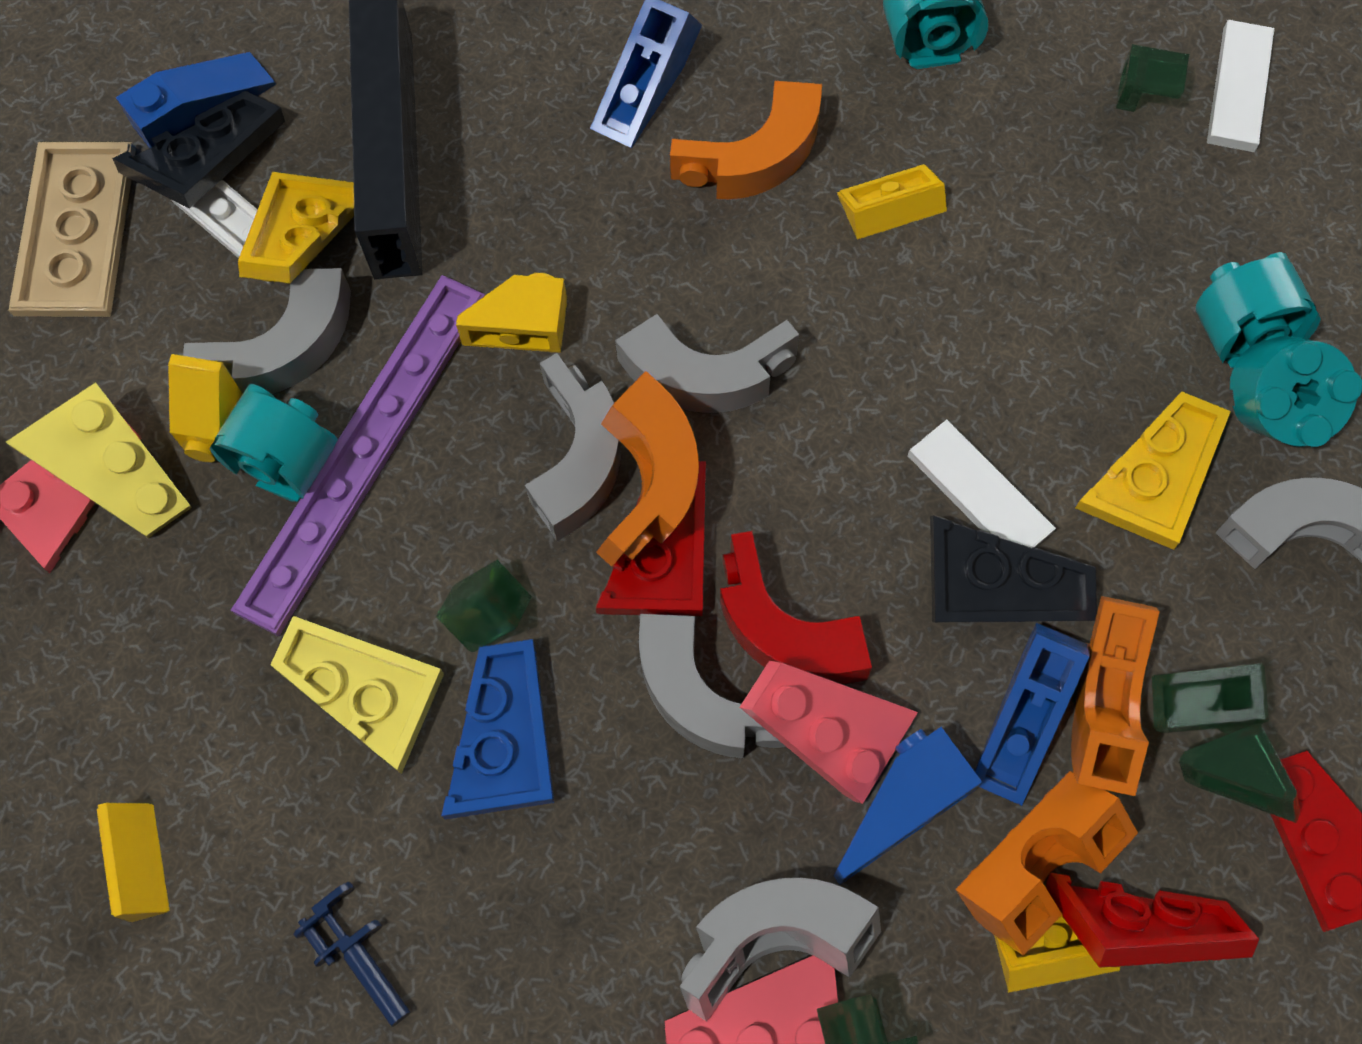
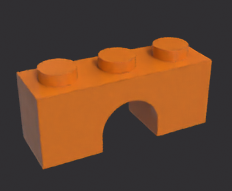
M1069 771L1031 812L1007 834L1004 840L970 872L968 877L955 890L972 916L986 930L1024 956L1062 915L1043 884L1049 873L1063 864L1072 862L1086 864L1097 872L1102 873L1133 840L1138 832L1117 796L1103 789L1077 784L1074 773Z

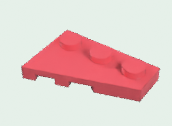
M130 426V428L134 431V433L137 435V437L141 440L142 438H141V437L138 435V433ZM30 460L0 484V520L39 564L51 573L61 558L59 555L73 534H77L88 518L86 515L95 502Z
M775 661L767 663L739 707L843 795L861 804L866 800L895 752L896 746L899 745L918 713Z
M812 955L727 993L707 1022L690 1010L665 1021L666 1044H843L835 968Z

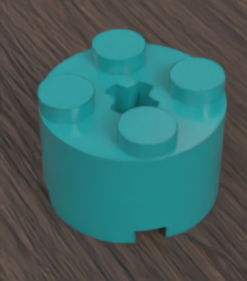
M883 0V9L896 54L900 59L903 57L909 60L910 66L915 69L951 65L962 61L960 54L971 46L975 51L982 44L988 32V18L982 0Z
M1277 252L1264 259L1255 260L1241 266L1237 262H1230L1218 267L1210 276L1212 284L1202 293L1195 307L1196 313L1222 363L1227 360L1230 368H1234L1238 359L1248 348L1260 341H1267L1280 336L1309 339L1317 330L1321 321L1316 306L1286 253Z
M1280 336L1252 345L1238 359L1230 377V390H1233L1235 404L1232 407L1238 420L1246 428L1259 435L1292 446L1319 447L1337 434L1350 419L1355 409L1357 398L1362 393V379L1355 372L1352 363L1345 354L1336 347L1320 341L1294 336Z
M249 384L216 435L210 451L223 466L237 475L239 470L242 469L250 476L259 480L255 486L286 500L298 502L299 498L301 497L303 500L306 493L310 490L334 450L338 438L315 422L318 413L308 404L291 398L288 404L277 400L264 388L255 384Z

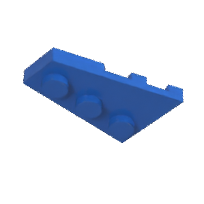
M529 639L479 647L465 708L466 718L461 740L456 748L453 761L454 771L448 796L445 797L441 815L445 820L554 803L534 641Z

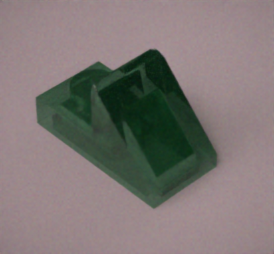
M1261 663L1152 676L1154 729L1161 733L1218 729L1228 736H1238L1269 721L1265 666Z

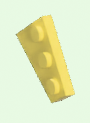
M96 382L6 441L9 446L147 538L192 508Z
M295 616L292 617L270 664L277 672L400 774L403 772L444 676L440 668Z

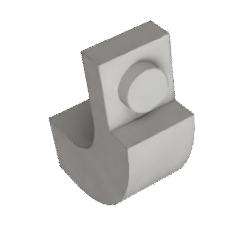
M342 268L304 269L290 283L289 302L283 316L275 326L261 336L241 342L184 343L183 356L222 362L242 393L245 392L249 384L258 385L271 394L296 385L309 377L326 362L334 352L345 331L349 316L351 289Z
M656 314L615 340L617 359L634 381L647 371L673 396L681 409L701 413H720L747 407L769 396L770 375L772 377L781 375L796 360L795 355H797L799 333L786 320L738 351L723 355H709L694 351L682 344L659 315Z
M556 353L540 363L543 381L573 423L575 436L566 456L556 466L527 483L525 488L529 502L558 542L584 525L606 501L618 475L621 460V442L601 425L606 414L614 404L603 381L589 388L580 370L575 365L567 368Z
M1299 478L1280 482L1263 489L1247 500L1216 531V534L1254 569L1279 546L1301 537H1318L1333 541L1348 550L1362 563V488L1347 482L1326 478Z
M640 614L639 651L646 688L659 713L675 731L705 750L728 757L743 758L745 737H755V744L761 747H786L739 708L741 703L732 702L720 697L703 682L694 662L695 616Z
M782 878L761 882L742 889L714 907L696 926L705 953H697L689 961L682 974L680 989L687 1008L707 1022L742 972L757 959L773 952L794 950L811 954L850 978L881 933L879 907L846 888L817 879Z

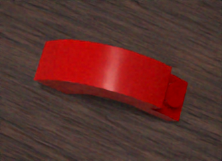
M752 531L731 534V553L722 554L727 584L738 585L720 588V605L727 625L741 647L763 667H766L769 661L780 662L839 684L868 680L872 665L860 616L828 622H806L786 614L771 600L765 589Z

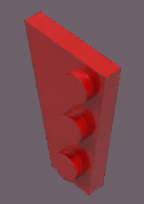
M698 461V481L694 497L684 518L662 544L653 537L633 560L624 553L613 565L606 588L602 591L596 605L597 614L703 616L706 461Z
M1308 751L1251 770L1322 931L1326 932L1362 920L1361 811Z
M1049 873L1045 886L1062 913L1063 918L1099 968L1252 958L1259 942L1256 934L1227 901L1161 890L1155 894L1154 899L1125 893L1122 884L1100 881L1098 890L1071 886L1072 881L1069 875Z

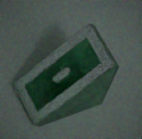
M1260 722L1183 752L1179 764L1184 781L1211 793L1289 821L1297 822L1300 815L1297 790Z

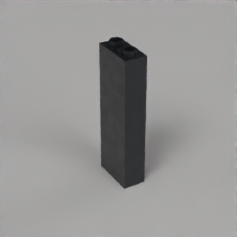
M349 0L355 233L374 280L423 275L412 32L403 0Z

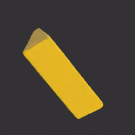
M924 164L837 192L857 240L947 211L945 184Z
M148 803L99 804L97 816L111 915L122 920L135 922L167 913L170 910L154 805Z
M1062 915L1024 956L994 935L1008 993L1120 971V967L1099 968Z

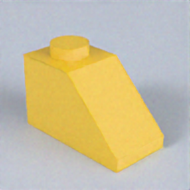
M533 273L529 276L513 275L457 316L456 327L462 345L561 353L567 307L564 278H555L546 273Z
M171 354L168 363L170 433L188 457L202 462H214L216 458L212 455L210 447L243 393L222 362Z

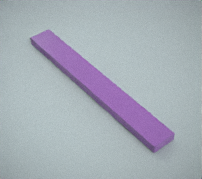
M442 275L339 437L334 450L310 490L306 493L303 500L300 499L232 607L231 611L235 615L278 637L280 636L461 342L456 327L457 316L483 298L485 294Z

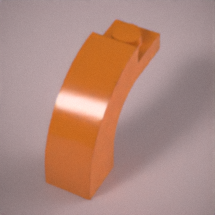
M774 81L773 103L770 116L760 130L745 139L734 142L672 139L670 150L671 179L680 180L683 184L691 187H700L707 182L717 183L716 199L727 200L754 196L786 181L801 167L814 145L819 122L822 84Z
M647 371L611 406L601 423L605 429L631 452L639 466L642 479L641 495L637 506L607 537L596 552L611 567L624 553L633 560L653 537L662 544L684 518L694 497L698 481V451L689 421L673 396Z
M1101 596L1090 644L1086 643L1090 657L1079 679L1072 726L1071 757L1073 773L1077 784L1136 796L1149 744L1141 728L1140 703L1145 670L1160 613L1156 607Z

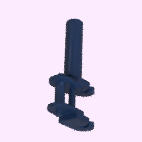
M346 882L311 908L315 915L309 920L306 918L301 919L298 922L300 927L294 932V936L296 938L305 936L319 955L314 961L316 967L321 966L325 962L328 966L334 964L335 959L333 956L341 950L344 953V960L391 1027H394L411 1012L362 944V942L368 939V935L371 932L375 933L382 925L378 920H373L350 937L346 935L332 915V907L341 900L340 897L344 894L348 895L354 890L351 882ZM324 920L339 939L330 947L327 946L315 929Z

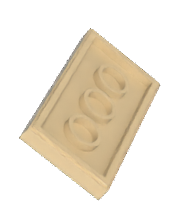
M38 142L8 310L13 316L111 317L131 179L118 173L112 158L126 151L135 156L136 148L132 142Z

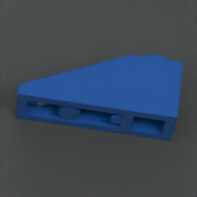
M645 0L590 129L632 148L684 68L702 24L689 12L662 0Z
M250 52L156 72L117 96L116 99L135 131L146 145L151 148L154 146L151 138L165 131L174 136L196 125L195 116L244 91L259 96L275 86L276 83Z
M1035 624L976 766L975 773L982 781L979 785L980 788L1021 806L1023 805L1090 657L1086 643L1041 624Z
M942 727L928 736L920 729L896 746L895 749L900 755L896 757L833 875L839 885L966 798L982 783L981 779Z

